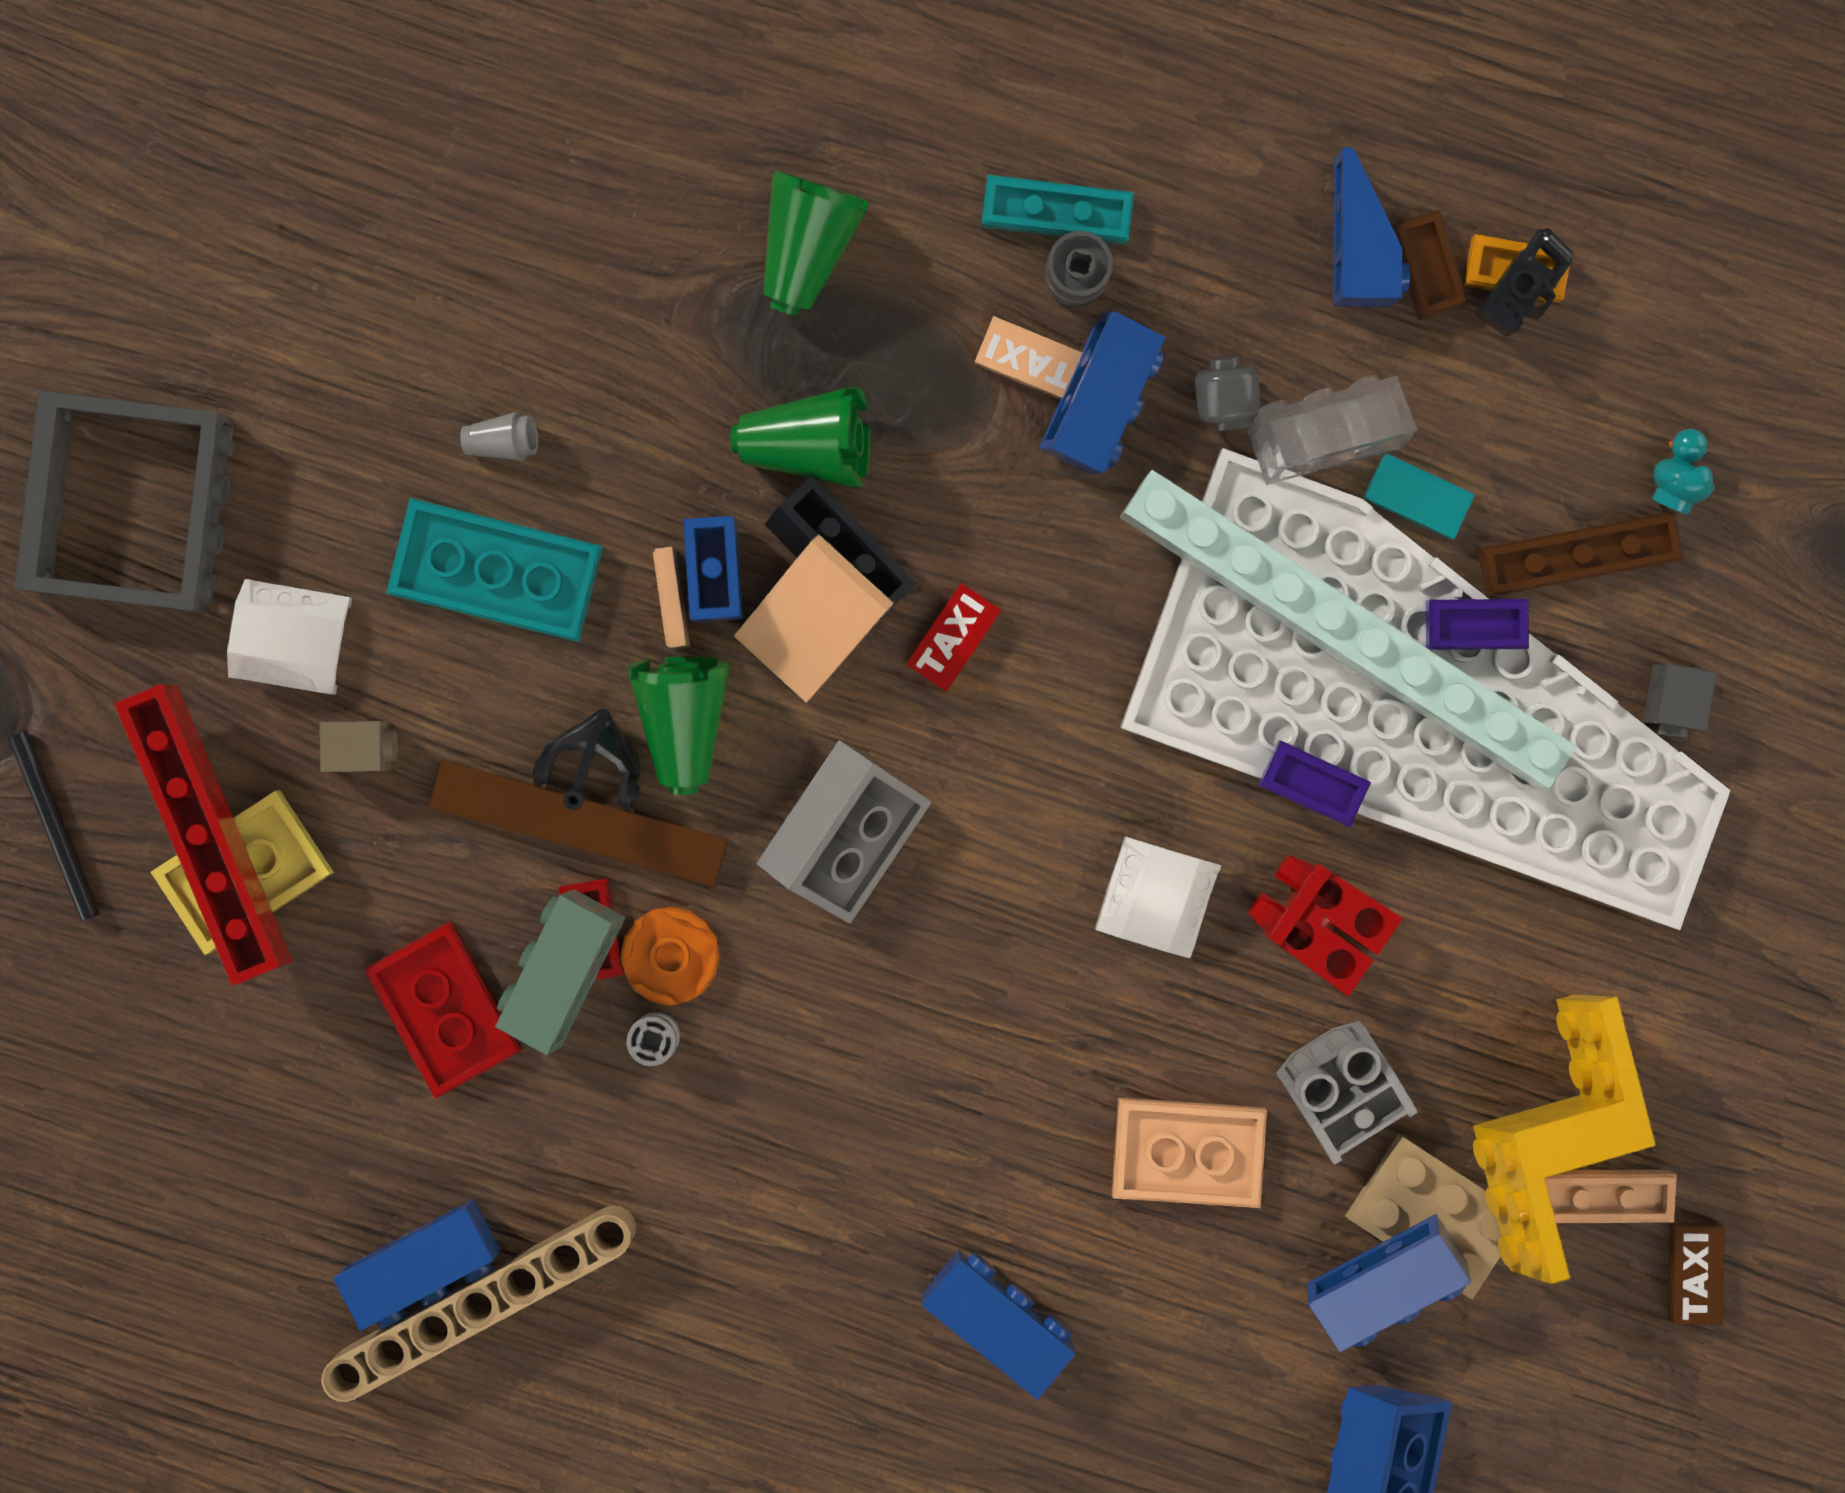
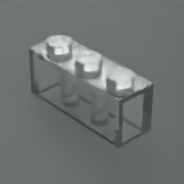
M1373 375L1354 382L1350 388L1333 392L1332 388H1323L1307 395L1304 401L1289 405L1285 400L1269 403L1259 409L1247 433L1266 485L1404 448L1417 431V427L1398 377L1393 376L1379 380L1378 376Z

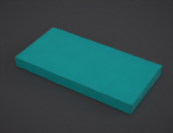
M410 498L386 594L580 642L604 547Z

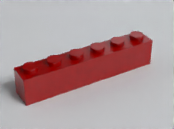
M159 684L114 703L231 986L247 982L292 963V957L179 686Z

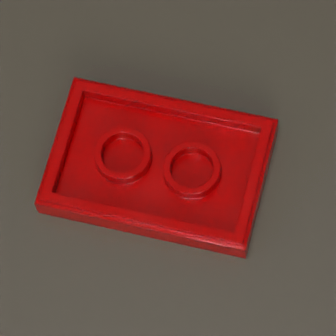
M453 921L442 925L363 969L434 1099L524 1049L518 1039L495 1027L502 1014L497 1009L498 1001Z

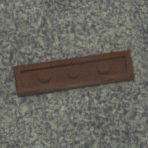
M1675 511L1477 549L1486 597L1684 560Z

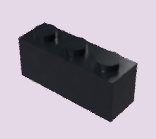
M813 475L780 504L764 524L796 558L800 556L814 538L820 535L894 603L885 614L917 585Z

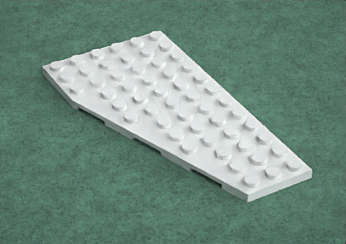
M1223 448L1220 450L1202 500L1204 504L1422 646L1426 647V600L1488 599L1437 557H1432L1374 511L1373 507L1362 498ZM1181 558L1120 726L1121 729L1259 779L1263 775L1278 740L1284 741L1370 781L1369 789L1357 812L1361 816L1673 929H1681L1731 790L1683 752H1678L1620 706L1616 699L1563 657L1553 653L1531 634H1529V649L1430 650L1577 746L1550 789L1534 788Z

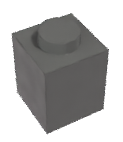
M1673 664L1653 665L1643 723L1658 725V735L1688 739L1689 731H1707L1717 672Z

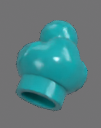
M1684 429L1677 433L1673 441H1669L1674 457L1659 461L1653 472L1657 488L1651 499L1686 515H1689L1694 503L1707 499L1715 488L1713 474L1708 467H1695L1691 465L1702 459L1708 447L1704 434L1695 429Z

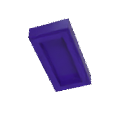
M1529 599L1426 600V648L1429 650L1529 649Z
M1278 740L1258 786L1342 825L1351 827L1371 782L1284 741Z

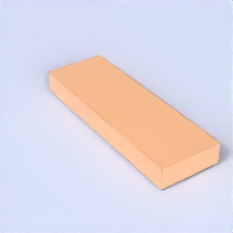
M1570 1170L1545 1178L1556 1223L1674 1222L1677 1174L1671 1170Z

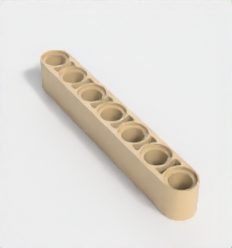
M621 1206L605 1207L493 1267L492 1271L468 1284L465 1282L434 1303L425 1307L421 1306L406 1314L405 1317L382 1330L378 1329L350 1344L337 1353L326 1365L321 1380L325 1393L338 1402L355 1400L611 1262L626 1252L636 1231L634 1217L627 1209ZM607 1221L618 1224L624 1234L623 1240L617 1243L607 1242L600 1235L599 1225ZM562 1245L573 1247L579 1254V1264L565 1266L560 1263L556 1256V1248ZM526 1269L531 1272L536 1281L535 1288L526 1290L518 1287L513 1281V1271ZM476 1292L486 1295L492 1305L491 1311L479 1313L474 1310L469 1302V1294ZM435 1316L442 1319L447 1325V1335L435 1336L430 1333L426 1326V1318ZM393 1340L399 1343L404 1352L403 1359L396 1360L388 1357L382 1347L383 1341ZM350 1364L354 1366L360 1376L359 1382L349 1383L344 1380L340 1375L339 1365Z

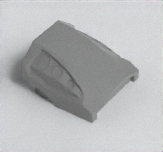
M1360 1021L1330 1029L1292 1053L1276 1073L1334 1165L1342 1161L1341 1155L1406 1114L1412 1117L1418 1113L1395 1072L1375 1044L1366 1027Z

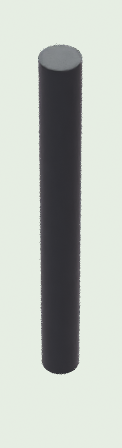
M28 731L8 737L80 921L94 918L100 915V912Z

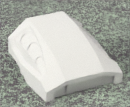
M245 579L234 607L227 648L228 677L336 695L337 665L348 607L351 608L352 598Z
M1125 836L1106 890L1095 930L1190 958L1210 894L1222 865Z

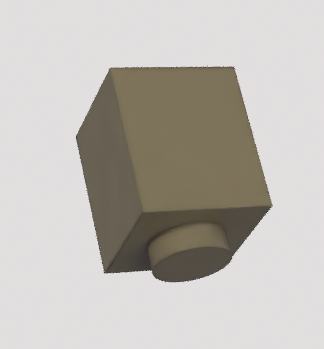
M389 721L319 722L320 772L391 771V761H396L398 756V737L396 731H390Z

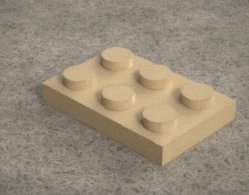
M1399 1133L1345 1215L1350 1221L1384 1242L1437 1214L1468 1262L1471 1283L1465 1287L1462 1293L1472 1300L1501 1257L1498 1250V1238L1501 1237L1497 1218L1491 1214L1487 1206L1486 1190Z

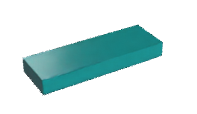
M987 175L981 227L1058 237L1074 231H1086L1099 236L1104 242L1127 245L1134 192Z

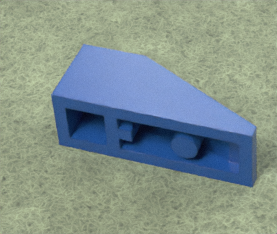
M1343 147L1334 159L1333 306L1392 307L1402 298V293L1408 292L1410 267L1408 263H1402V246L1354 148Z

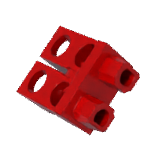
M1287 854L1273 876L1293 889V892L1283 906L1261 892L1247 911V914L1265 930L1263 935L1301 962L1340 993L1349 997L1374 960L1332 931L1334 927L1369 952L1378 955L1403 918L1333 874L1318 863L1310 865L1306 861Z

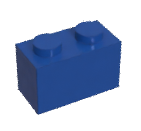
M734 516L683 519L690 620L696 623L744 619L737 519Z

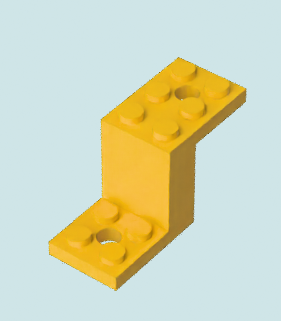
M1570 995L1556 999L1559 1009L1556 1017L1557 1026L1561 1036L1568 1044L1571 1056L1569 1073L1572 1082L1580 1091L1579 1096L1473 1125L1476 1140L1473 1141V1152L1477 1163L1485 1171L1489 1187L1485 1191L1486 1203L1491 1214L1497 1218L1501 1237L1498 1238L1500 1256L1510 1271L1550 1284L1570 1279L1545 1178L1656 1146L1618 997Z

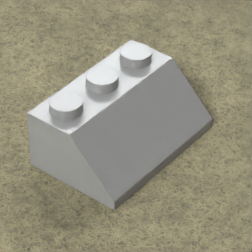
M839 740L756 864L790 891L851 924L932 801Z

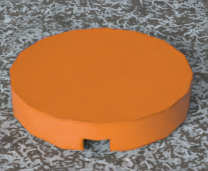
M669 906L653 909L634 922L624 937L620 957L624 973L635 992L650 1002L671 1006L688 1002L707 989L717 974L720 950L717 936L705 919L692 910Z

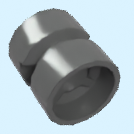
M1074 231L1065 234L1054 243L1045 266L1044 282L1048 293L1056 302L1070 308H1082L1092 304L1102 295L1112 273L1113 258L1108 245L1099 236L1086 231Z

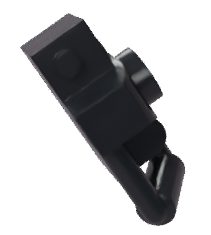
M1550 228L1539 229L1526 248L1520 250L1512 259L1474 316L1505 337L1518 331L1524 317L1537 320L1543 316L1556 297L1553 289L1572 263L1573 251ZM1539 249L1556 263L1552 269L1534 258ZM1541 296L1544 300L1539 308H1536L1534 303Z

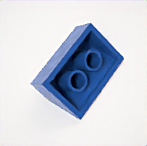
M1379 1385L1348 1387L1347 1396L1341 1406L1342 1421L1338 1441L1331 1455L1332 1471L1327 1493H1434L1452 1401Z

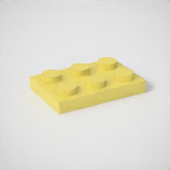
M281 790L272 792L234 817L272 912L280 909L334 873ZM176 855L151 871V874L204 955L214 952L216 948Z

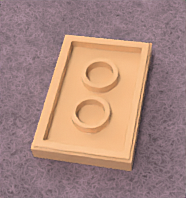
M818 535L804 549L734 637L807 703L894 603Z
M1118 1097L1112 1197L1116 1199L1261 1208L1267 1109L1265 1107Z

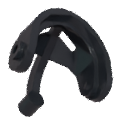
M598 710L585 720L563 731L545 746L540 758H537L533 769V784L537 787L548 784L555 761L560 752L584 749L574 784L563 797V803L568 809H579L587 798L584 785L595 752L616 764L623 775L617 804L622 805V810L628 812L631 811L633 803L636 804L641 786H638L641 774L639 758L633 744L620 730L608 710Z

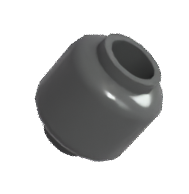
M1239 356L1210 359V368L1202 370L1196 375L1195 390L1198 416L1202 421L1211 423L1212 430L1222 431L1248 427L1251 425L1250 419L1260 413L1261 398L1257 369L1250 365H1240Z

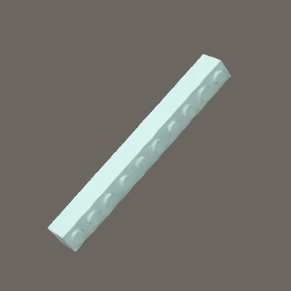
M1151 470L1147 474L1119 518L1534 788L1550 789L1577 748L1569 740L1157 472Z

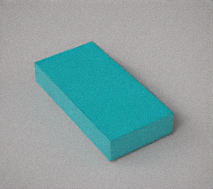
M1385 453L1382 455L1362 499L1451 541L1455 539L1475 494Z

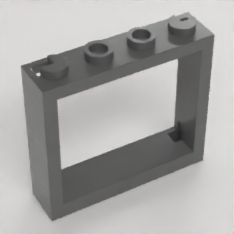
M39 390L14 589L208 614L209 604H212L213 590H218V578L216 574H213L215 554L219 555L221 553L224 543V528L222 525H219L221 505L227 504L230 494V479L228 476H225L227 456H232L236 443L232 442L234 428L231 426L232 419L219 412ZM74 412L201 427L181 594L53 579Z

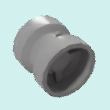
M653 1011L646 1013L631 1026L627 1034L626 1045L628 1052L636 1062L644 1066L663 1064L672 1056L680 1043V1029L673 1017L664 1012Z

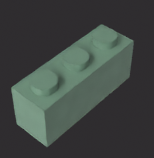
M576 890L563 893L558 898L556 896L552 897L540 918V923L545 926L538 940H532L527 945L519 960L518 965L523 968V971L516 985L510 984L500 998L497 1009L502 1014L495 1027L545 1055L561 1048L626 917Z

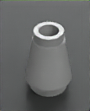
M519 411L463 426L461 429V446L466 456L475 455L524 461L527 455H535L537 453L538 431L535 420L531 415L522 416Z

